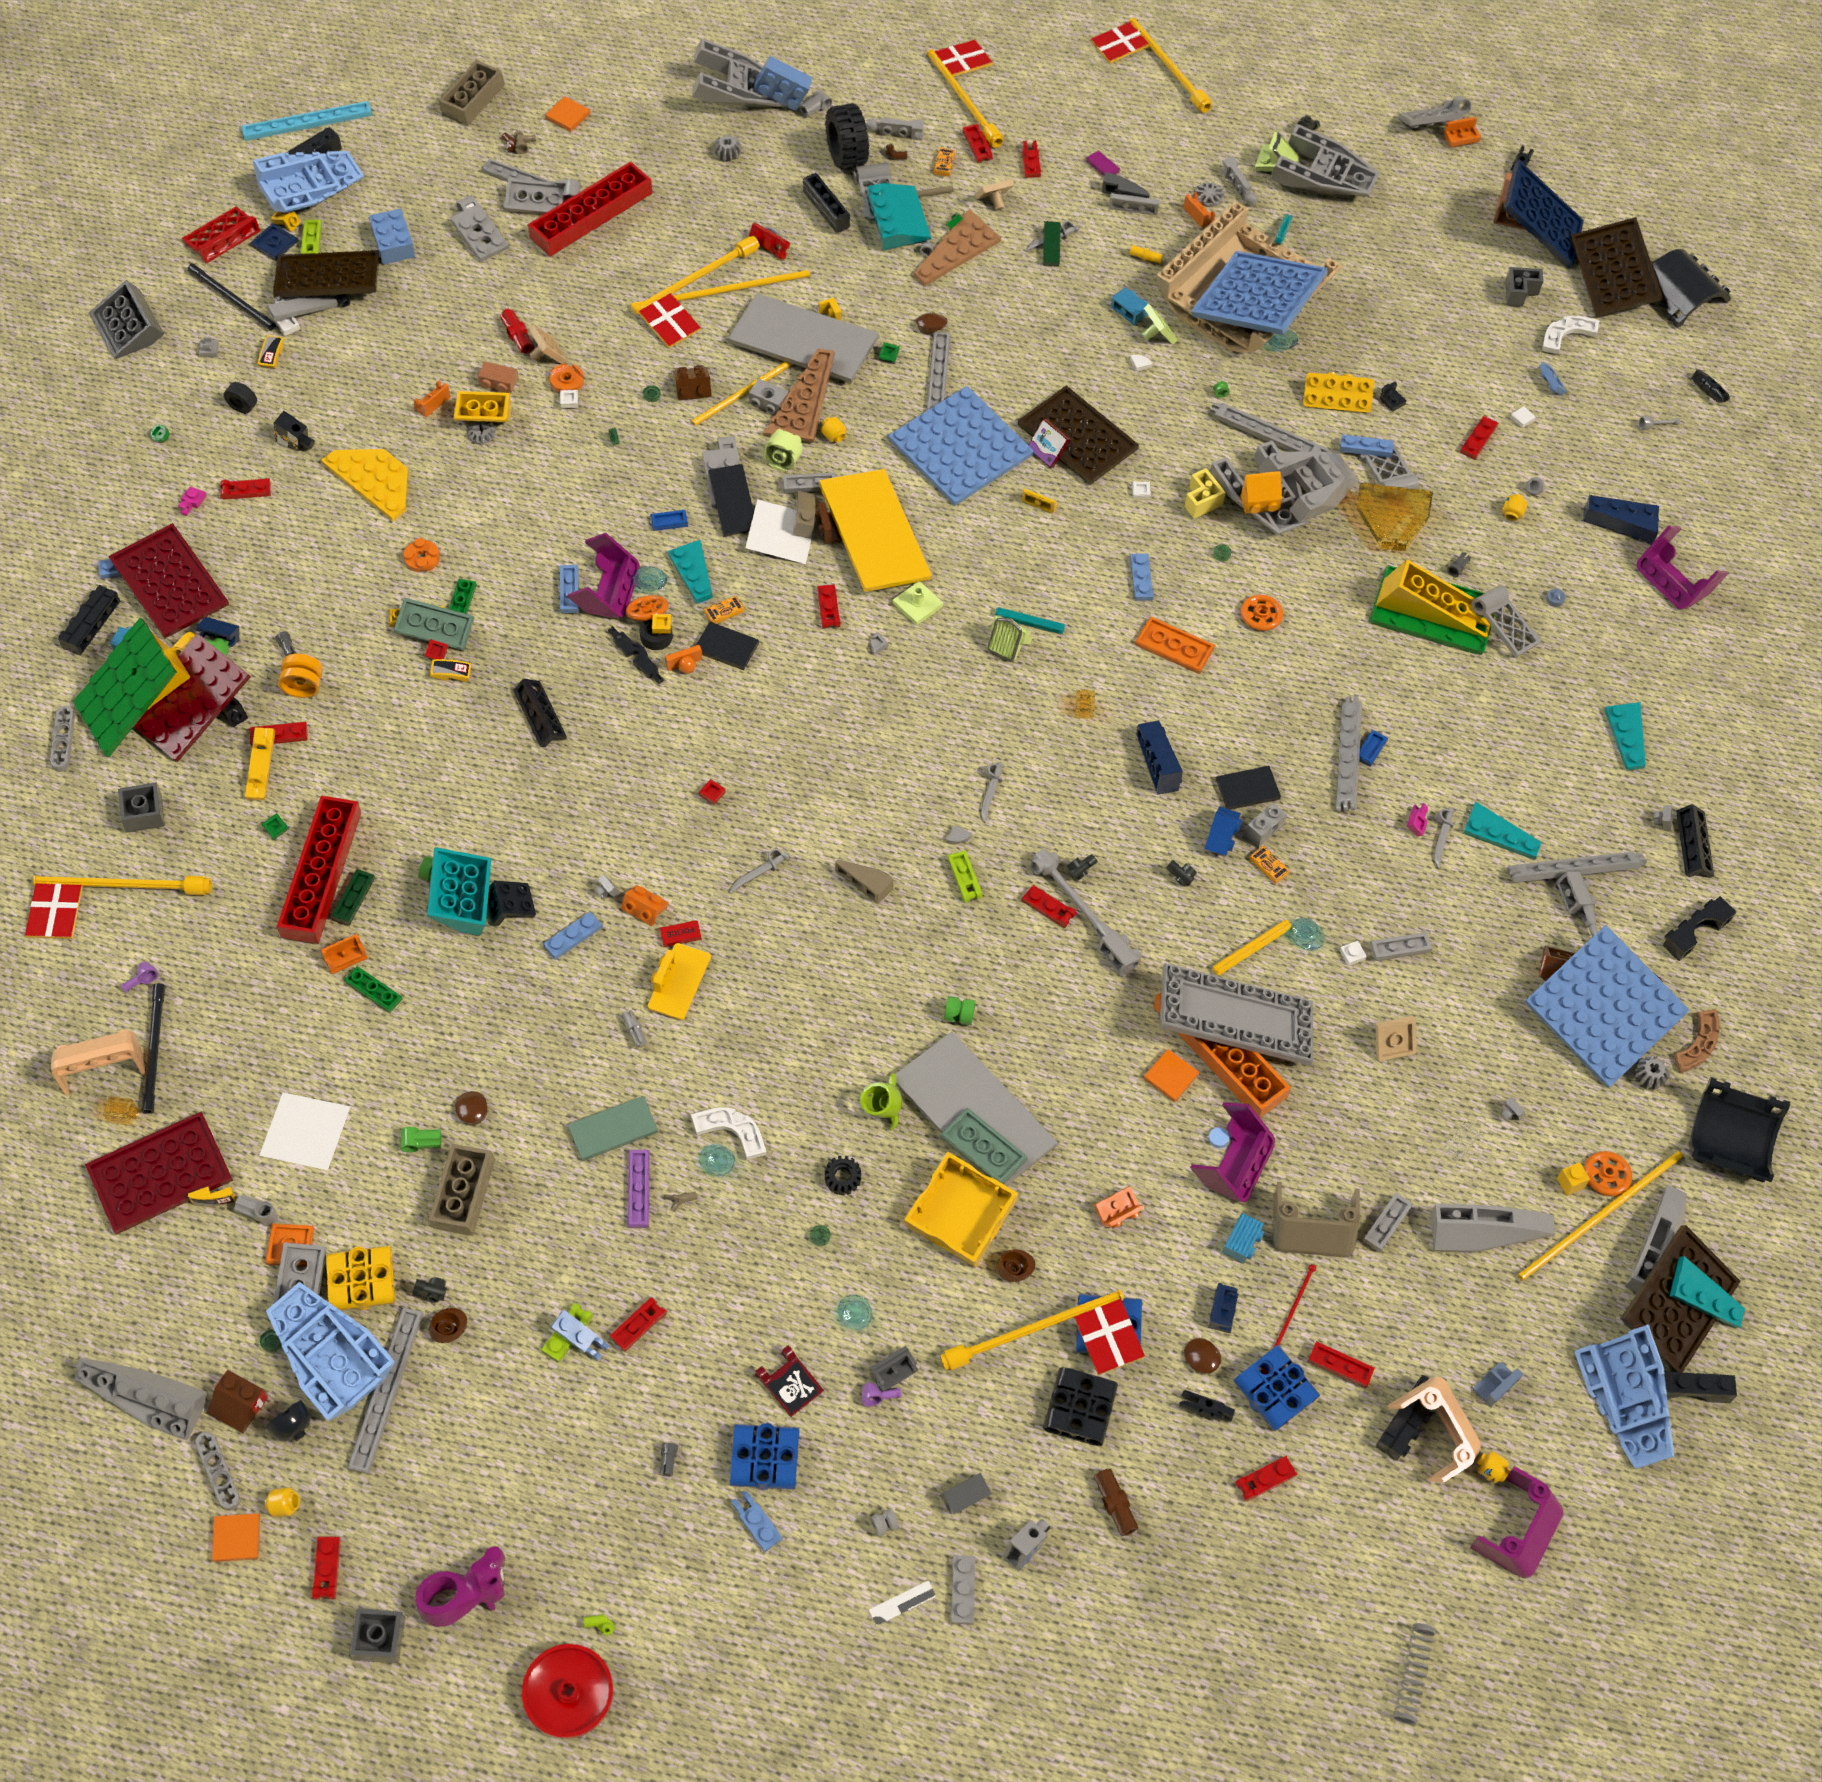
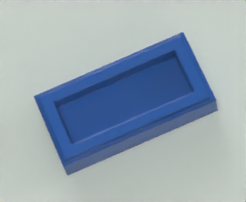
M686 510L650 514L653 531L688 527Z
M1372 730L1360 747L1359 761L1371 767L1387 743L1388 737Z

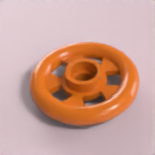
M643 596L628 604L626 614L629 618L636 621L652 620L653 614H664L669 604L661 596Z
M1254 595L1247 598L1242 604L1241 617L1249 627L1260 631H1267L1276 628L1281 623L1283 608L1276 599L1270 596ZM1249 606L1254 608L1253 612L1248 611ZM1270 608H1274L1276 613H1271ZM1255 617L1259 622L1253 621L1252 618ZM1271 618L1272 622L1267 623L1266 620Z
M1600 1151L1594 1153L1587 1159L1584 1165V1170L1590 1178L1588 1185L1599 1194L1617 1196L1624 1193L1631 1185V1167L1623 1157L1614 1152ZM1608 1159L1616 1162V1166L1608 1164ZM1597 1161L1602 1164L1599 1169L1593 1166ZM1606 1170H1609L1612 1175L1607 1174ZM1618 1171L1624 1172V1179L1618 1178ZM1598 1175L1602 1182L1597 1183L1593 1176ZM1608 1183H1616L1617 1187L1609 1188Z

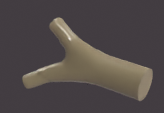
M695 1191L680 1195L665 1194L664 1198L675 1201V1205L672 1208V1211L675 1212L682 1203L697 1200V1193Z

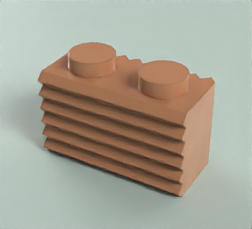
M484 361L478 374L479 386L510 394L519 378L517 369Z

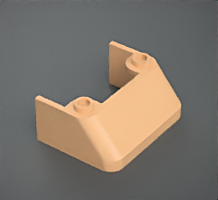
M121 1030L115 1034L71 1045H61L52 1053L51 1071L65 1095L69 1094L66 1075L132 1058L141 1074L146 1075L141 1045L135 1034L129 1030Z
M1433 1377L1387 1406L1389 1409H1403L1419 1399L1425 1408L1436 1409L1457 1447L1453 1451L1454 1462L1428 1479L1431 1482H1445L1473 1463L1480 1451L1481 1443L1447 1382L1441 1377Z

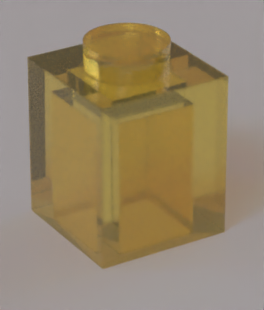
M1087 689L1076 690L1075 718L1093 719L1095 691Z
M108 1096L103 1112L107 1123L131 1126L133 1119H136L138 1115V1108L133 1099Z

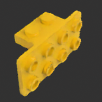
M1310 372L1306 375L1303 405L1312 408L1369 413L1372 409L1374 380L1371 378L1353 377L1352 374H1343L1341 376L1333 372H1326V374Z
M680 943L675 944L673 950L667 949L665 956L662 955L659 960L660 967L658 971L653 973L651 979L654 992L648 1003V1009L678 1020H684L711 960V954Z

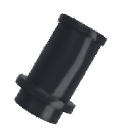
M346 294L334 296L339 301L341 307L349 306L351 303Z

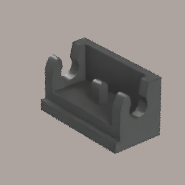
M904 1346L870 1367V1375L881 1391H887L916 1373L918 1368L916 1367L915 1359L908 1348Z
M980 1472L943 1492L940 1496L949 1513L954 1515L990 1496L992 1493Z

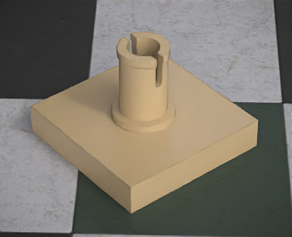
M1010 179L983 186L975 193V198L978 200L991 196L994 209H1002L1005 206L1001 193L1007 192L1012 188L1014 181Z
M534 324L529 328L538 344V347L530 353L534 361L538 362L545 354L560 364H564L567 361L552 335Z
M1413 1016L1375 1023L1376 1057L1379 1061L1417 1054L1416 1019Z

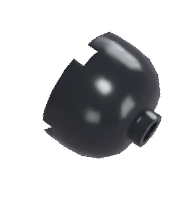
M302 1400L288 1407V1410L273 1418L266 1425V1428L279 1441L287 1442L294 1439L297 1442L306 1435L305 1430L310 1425L311 1420L310 1412Z

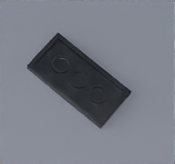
M743 464L708 470L723 537L749 532L754 509Z

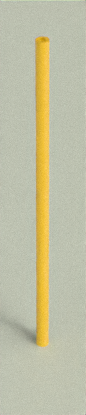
M810 270L673 296L677 301L794 280L809 277ZM643 301L631 303V308L634 305L636 306L642 303Z
M785 361L758 379L768 381L794 364ZM757 380L691 420V423L696 426L749 393Z
M1680 1151L1675 1152L1518 1274L1520 1280L1524 1281L1683 1158V1154Z

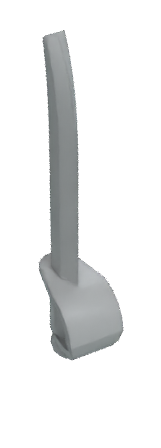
M1064 221L1061 226L1060 238L1064 237L1067 239V235L1079 231V226H1074L1071 221ZM1043 238L1031 243L1027 247L1026 252L1043 245Z
M1002 762L990 764L985 771L987 779L991 781L982 804L984 823L987 821L989 807L997 784L1002 782V778H1000L1003 768Z
M1452 807L1442 809L1436 815V822L1442 825L1435 849L1437 869L1440 868L1449 829L1454 827V824L1451 823L1454 813Z
M772 849L768 854V862L739 878L732 886L730 894L770 869L777 870L776 865L788 859L789 853H782L779 849ZM772 854H779V856L771 859Z

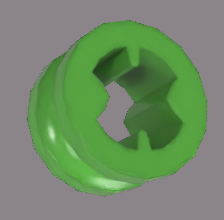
M1225 381L1218 382L1213 386L1217 398L1226 397L1230 393L1228 384Z

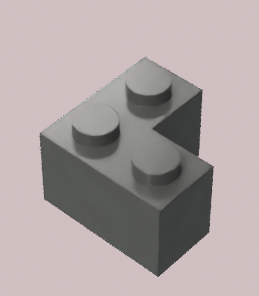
M1509 267L1505 279L1506 304L1509 306H1523L1527 294L1539 295L1543 284V269Z

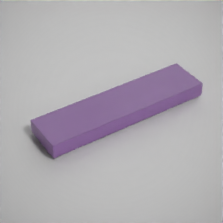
M649 1149L629 1150L628 1228H649Z

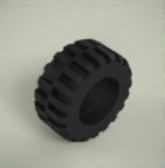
M854 103L830 107L825 116V132L833 163L842 170L864 166L869 159L870 145L867 125L865 124L862 111Z

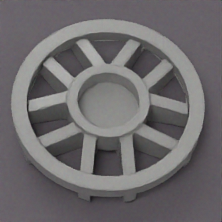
M1206 181V183L1197 185L1194 191L1200 195L1198 196V201L1203 206L1214 207L1221 204L1224 200L1223 187L1216 185L1215 182L1208 183Z

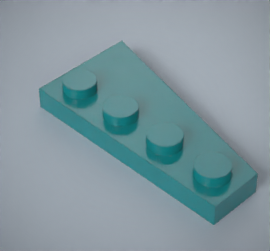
M699 539L669 550L668 556L695 603L698 604L712 599L713 594L701 540Z
M1641 702L1606 706L1604 711L1626 771L1644 769L1646 763Z
M1476 801L1463 832L1465 835L1533 860L1536 859L1542 843Z
M1679 1257L1670 1297L1734 1328H1741L1745 1308L1686 1257Z

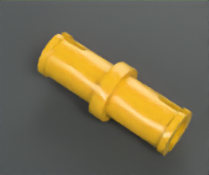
M1133 244L1129 255L1142 258L1143 261L1155 262L1159 265L1163 258V254L1150 251L1149 248L1137 247Z

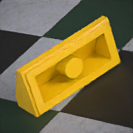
M1025 488L1023 489L1022 502L1050 513L1055 512L1058 506L1056 501Z

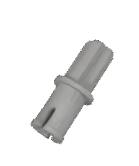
M629 1010L630 1015L625 1011L622 1014V1019L627 1026V1033L631 1035L636 1046L643 1047L647 1041L641 1030L642 1025L638 1023L632 1010Z

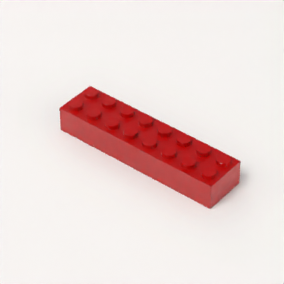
M630 161L528 224L529 237L551 257L653 194L652 180Z
M320 796L276 926L281 938L319 944L361 817L358 801Z

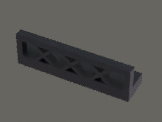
M523 678L513 691L539 746L546 747L552 739L565 740L567 736L541 682Z
M1694 804L1676 810L1685 875L1692 877L1702 873L1708 878L1714 877L1705 812Z

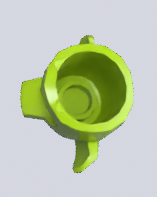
M895 1073L891 1074L889 1083H873L866 1087L860 1095L859 1101L861 1107L868 1114L879 1118H891L892 1125L889 1130L896 1128L899 1122L898 1113L902 1107V1096L896 1087L897 1079Z

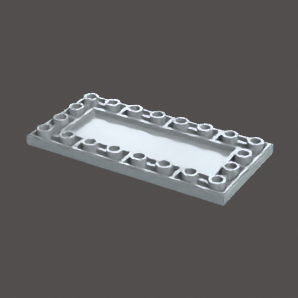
M756 294L728 337V343L807 368L808 362L817 349L833 350L835 356L830 376L852 383L879 338V333Z
M1164 963L1162 968L1160 1028L1311 1066L1313 1063L1312 1000Z
M952 1031L896 1073V1085L940 1133L966 1108H969L1028 1156V1160L1004 1183L1006 1186L1058 1145V1142ZM965 1158V1160H966L970 1165H972L978 1172H980L981 1174L985 1175L982 1171H980L977 1167H975L971 1162H969V1161Z

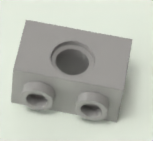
M758 379L749 391V403L754 407H759L770 414L776 415L789 391Z
M1272 803L1247 825L1245 836L1257 847H1260L1284 826L1287 814L1275 803Z

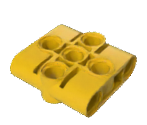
M390 1245L367 1249L357 1246L350 1251L326 1255L328 1302L341 1311L349 1309L364 1311L371 1306L395 1303L393 1258ZM360 1256L364 1257L362 1261H355ZM386 1273L384 1278H377L379 1274ZM359 1276H365L362 1281H356ZM338 1279H344L341 1284H335ZM366 1296L363 1301H357L358 1297Z

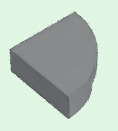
M877 631L870 643L873 655L888 647V642Z
M955 825L947 837L946 843L955 845V843L967 842L972 837V833Z

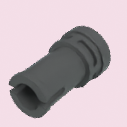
M1461 553L1457 560L1448 566L1447 572L1453 577H1458L1465 565L1471 560L1470 555L1464 559L1467 553Z
M287 631L280 632L275 636V640L282 648L285 657L290 654H297Z
M661 1444L660 1455L662 1459L659 1475L667 1476L668 1474L669 1477L673 1476L674 1460L677 1457L678 1451L677 1444Z

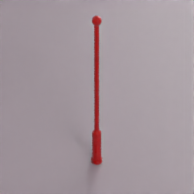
M1314 1264L1308 1266L1307 1276L1274 1348L1280 1345L1312 1273L1316 1271ZM1262 1368L1260 1373L1267 1375L1266 1369ZM1260 1386L1254 1389L1252 1393H1254L1258 1388H1260Z

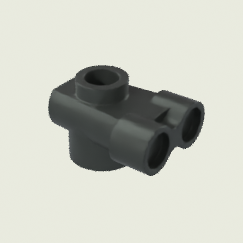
M1309 115L1303 116L1297 123L1310 130L1320 127V122L1313 120Z
M1093 854L1088 855L1082 862L1077 857L1066 866L1070 871L1068 875L1073 880L1076 878L1082 879L1088 874L1086 870L1098 862Z
M1174 860L1166 867L1169 872L1177 876L1175 880L1183 886L1185 884L1189 886L1197 874V871L1187 863L1180 867Z
M438 1277L430 1278L429 1283L425 1280L416 1279L412 1296L427 1298L432 1303H438L439 1300L444 1301L447 1290L445 1287L446 1281Z

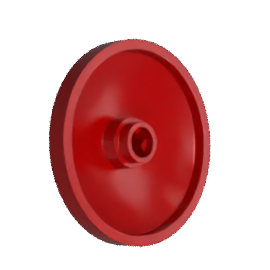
M561 1644L542 1652L531 1663L523 1679L521 1694L525 1712L537 1729L551 1737L572 1739L591 1732L603 1721L611 1707L614 1688L610 1670L600 1655L590 1648L579 1644Z

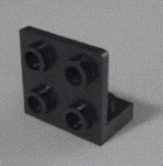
M494 880L489 886L487 907L493 926H499L507 916L535 917L536 911L528 883Z

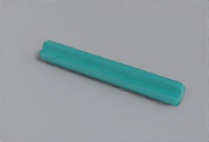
M1288 213L1284 215L1274 240L1275 243L1283 244L1293 219L1292 215Z
M997 607L995 616L1013 619L1015 622L1060 634H1063L1065 630L1064 623Z

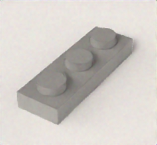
M1111 193L1109 209L1157 216L1160 200Z
M835 472L783 475L784 493H798V491L819 492L821 491L819 480L836 477Z
M1427 932L1374 940L1370 943L1375 961L1430 953L1432 951Z
M1395 1193L1363 1239V1242L1381 1252L1411 1209L1413 1203Z
M953 1555L951 1624L974 1625L975 1556Z

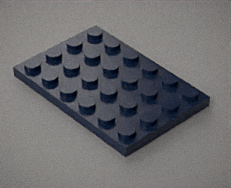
M1520 160L1514 164L1504 209L1554 254L1561 263L1565 264L1568 268L1574 266L1576 253L1571 241V234L1582 232L1584 219Z

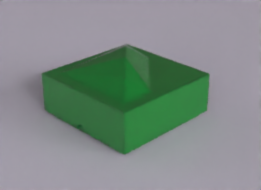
M883 342L879 360L895 364L900 346Z
M277 813L261 824L273 840L289 829Z

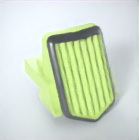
M1274 132L1271 144H1262L1255 165L1256 171H1272L1273 173L1280 156L1299 163L1297 153L1279 132Z
M994 616L991 627L992 633L987 649L999 657L1013 662L1016 660L1021 647L1024 644H1030L1033 637L1029 636L1030 630L1018 625L1013 619Z

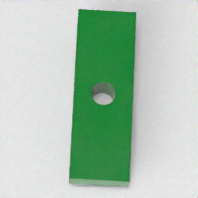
M458 579L449 610L468 614L477 586L476 581Z
M358 966L344 979L346 984L388 1013H391L403 1000L401 995Z

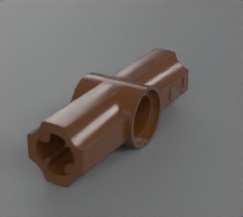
M1104 1469L1095 1474L1094 1479L1103 1496V1505L1108 1515L1112 1516L1120 1536H1127L1138 1530V1525L1129 1508L1128 1497L1125 1491L1120 1489L1112 1469Z

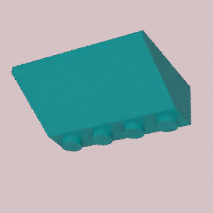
M889 183L867 186L868 201L884 250L931 239L915 186Z
M434 847L427 917L461 933L480 936L486 925L492 858Z

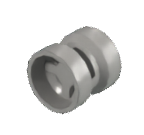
M891 1508L885 1510L881 1515L875 1514L871 1516V1522L878 1537L885 1535L889 1530L895 1531L899 1529L896 1516Z

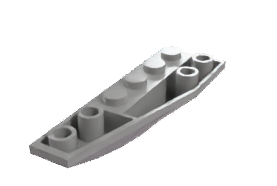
M1670 1185L1666 1186L1625 1287L1638 1292L1680 1226L1684 1225L1687 1193Z
M1435 1204L1431 1211L1434 1251L1479 1252L1555 1235L1553 1215L1536 1211L1468 1204Z
M85 1358L78 1360L76 1380L147 1426L185 1440L189 1439L203 1412L207 1395L206 1391L161 1375L128 1366Z

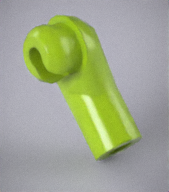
M604 1614L584 1617V1628L597 1627L605 1636L611 1635L615 1630L614 1623Z

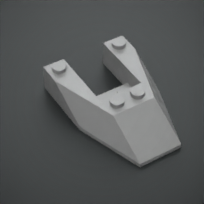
M701 38L694 51V63L728 75V80L726 82L700 72L693 84L692 97L710 103L746 107H786L753 90L756 77L763 67L761 64L745 54Z
M1297 124L1288 143L1295 152L1313 159L1314 162L1311 168H1308L1280 156L1270 180L1284 186L1334 195L1369 196L1380 173L1342 143Z
M1273 440L1257 446L1255 461L1259 467L1268 456L1280 452ZM1227 457L1212 462L1210 469L1212 476L1226 492L1225 495L1243 508L1241 493L1244 481ZM1292 474L1281 478L1282 502L1280 510L1258 512L1255 514L1249 513L1276 535L1309 523V520L1299 523L1289 510L1299 496H1302L1300 484Z
M1278 452L1268 456L1258 469L1260 473L1280 471L1281 478L1292 474L1307 494L1299 496L1289 509L1299 523L1335 509L1359 481L1343 458L1337 453Z

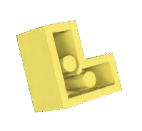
M1207 468L1192 474L1189 487L1191 492L1186 495L1184 507L1195 519L1223 506L1226 492Z

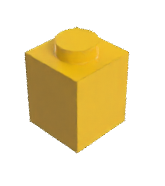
M1579 1162L1562 1169L1557 1180L1568 1196L1584 1189L1590 1178Z

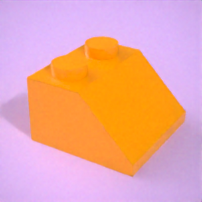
M1280 471L1245 475L1241 493L1245 514L1280 510L1282 502Z

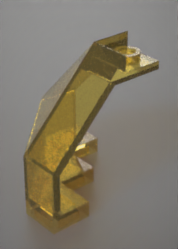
M1360 483L1356 509L1380 548L1406 551L1430 517L1433 492L1397 486Z

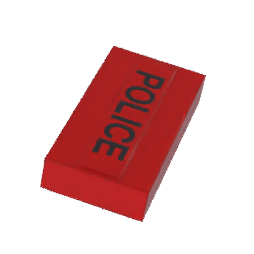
M698 920L660 927L663 947L702 940Z

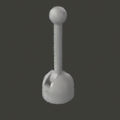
M928 225V228H929V231H930V235H931V231L933 230V226H932V225ZM926 240V243L924 242L921 245L920 253L922 256H929L933 252V245L930 243V240Z
M1641 416L1639 419L1641 430L1650 429L1653 424H1680L1679 418L1653 421L1650 416Z

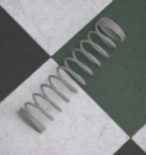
M1414 1623L1411 1632L1414 1637L1409 1639L1412 1645L1408 1647V1651L1411 1654L1406 1656L1408 1663L1404 1664V1668L1407 1671L1402 1673L1405 1680L1400 1682L1403 1689L1398 1691L1401 1697L1396 1700L1400 1706L1395 1707L1393 1715L1395 1720L1408 1725L1417 1724L1418 1719L1410 1714L1398 1712L1397 1709L1405 1708L1417 1713L1420 1711L1414 1707L1403 1706L1399 1703V1700L1406 1699L1417 1704L1422 1702L1415 1698L1405 1697L1400 1692L1407 1690L1418 1695H1423V1692L1417 1689L1406 1688L1402 1683L1409 1681L1419 1686H1425V1684L1418 1680L1408 1679L1404 1674L1412 1673L1424 1678L1427 1675L1422 1672L1411 1671L1406 1665L1413 1664L1420 1668H1429L1426 1664L1410 1661L1408 1656L1414 1655L1424 1660L1431 1659L1427 1655L1413 1653L1410 1648L1417 1647L1424 1651H1433L1430 1647L1414 1644L1412 1639L1418 1638L1428 1643L1434 1642L1431 1638L1415 1635L1413 1631L1427 1636H1434L1437 1632L1434 1627L1423 1623Z

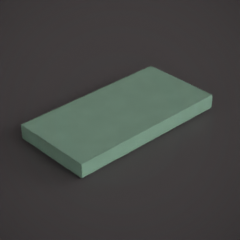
M404 597L393 632L426 642L432 639L448 644L449 648L464 651L475 617Z
M644 1096L568 1124L582 1161L658 1133V1128Z
M966 1108L940 1134V1138L986 1176L994 1178L1002 1184L1028 1160V1156L969 1108Z

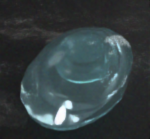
M1287 329L1284 335L1274 334L1268 342L1274 348L1285 350L1296 346L1299 338L1296 333Z
M645 566L637 570L633 577V583L640 590L652 592L666 585L667 575L659 568Z
M1299 918L1291 925L1292 941L1305 950H1317L1323 946L1325 942L1324 933L1316 922L1308 918Z
M712 1144L700 1152L699 1164L710 1175L725 1176L733 1170L735 1156L729 1148L720 1144Z
M849 1295L840 1301L838 1314L844 1326L853 1331H860L869 1325L872 1319V1309L865 1298L859 1295Z

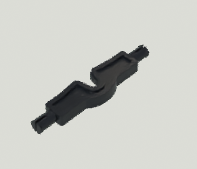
M614 626L608 629V632L613 636L614 643L626 657L638 654L633 660L635 667L642 671L649 679L653 678L658 684L664 681V678L659 674L658 667L648 658L647 651L642 645L633 642L623 631L619 633Z

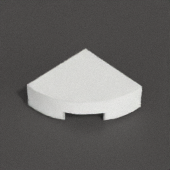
M1130 355V361L1136 372L1152 368V362L1148 358L1141 355Z

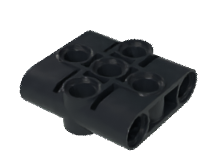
M1060 1367L1043 1429L1048 1433L1086 1444L1103 1446L1118 1384L1106 1378ZM1081 1384H1088L1091 1389L1084 1390ZM1061 1397L1065 1400V1403L1058 1404L1055 1399ZM1082 1403L1086 1409L1079 1410L1075 1405ZM1103 1409L1107 1414L1100 1416L1096 1410ZM1072 1423H1077L1080 1425L1081 1428L1079 1430H1074L1071 1428L1070 1425Z

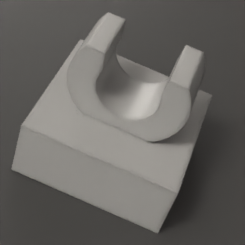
M204 337V340L200 341V357H218V340Z
M1664 805L1663 812H1654V824H1663L1664 831H1672V805Z
M605 875L598 879L602 885L595 891L602 899L607 898L609 895L616 898L621 894L613 882Z
M1512 1097L1505 1101L1507 1109L1502 1112V1116L1507 1122L1514 1116L1518 1120L1525 1116V1111Z

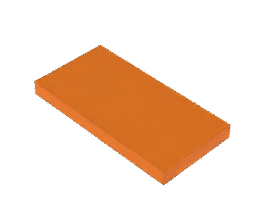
M1150 616L1135 641V646L1198 674L1201 673L1215 649L1214 644Z

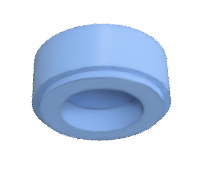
M1220 1127L1212 1129L1209 1134L1210 1144L1219 1149L1227 1146L1229 1142L1227 1130Z

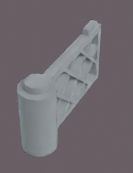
M888 162L857 166L856 170H853V177L859 183L865 209H863L864 219L868 218V221H873L874 217L870 213L872 210L869 207L868 193L864 185H876L881 182L893 184Z
M1394 443L1392 458L1398 461L1397 464L1390 462V457L1384 460L1373 455L1358 454L1361 460H1365L1379 484V494L1384 499L1419 490L1417 476L1415 474L1412 475ZM1374 462H1377V463H1380V464H1383V465H1382V467L1380 468V467L1374 466L1373 463H1374ZM1385 466L1394 468L1393 472L1384 469ZM1400 470L1403 471L1405 474L1400 475L1397 474L1396 471ZM1382 473L1390 477L1382 479L1380 475Z
M1499 585L1472 601L1474 612L1485 617L1515 658L1541 642L1535 630H1531L1509 601V593L1505 587ZM1505 606L1510 611V615L1503 613ZM1491 614L1499 616V621L1494 620ZM1503 618L1510 620V625L1504 624ZM1514 622L1519 623L1521 629L1514 627ZM1503 628L1510 630V636L1503 632ZM1514 632L1521 634V640L1514 638ZM1525 636L1529 637L1533 643L1526 642ZM1514 643L1520 644V651L1515 648Z

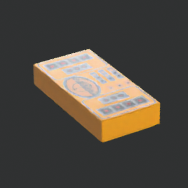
M939 147L934 168L935 175L950 177L955 156L954 149Z
M736 595L704 609V613L709 621L716 624L745 612L742 603Z
M1264 845L1250 855L1249 859L1275 884L1290 872Z

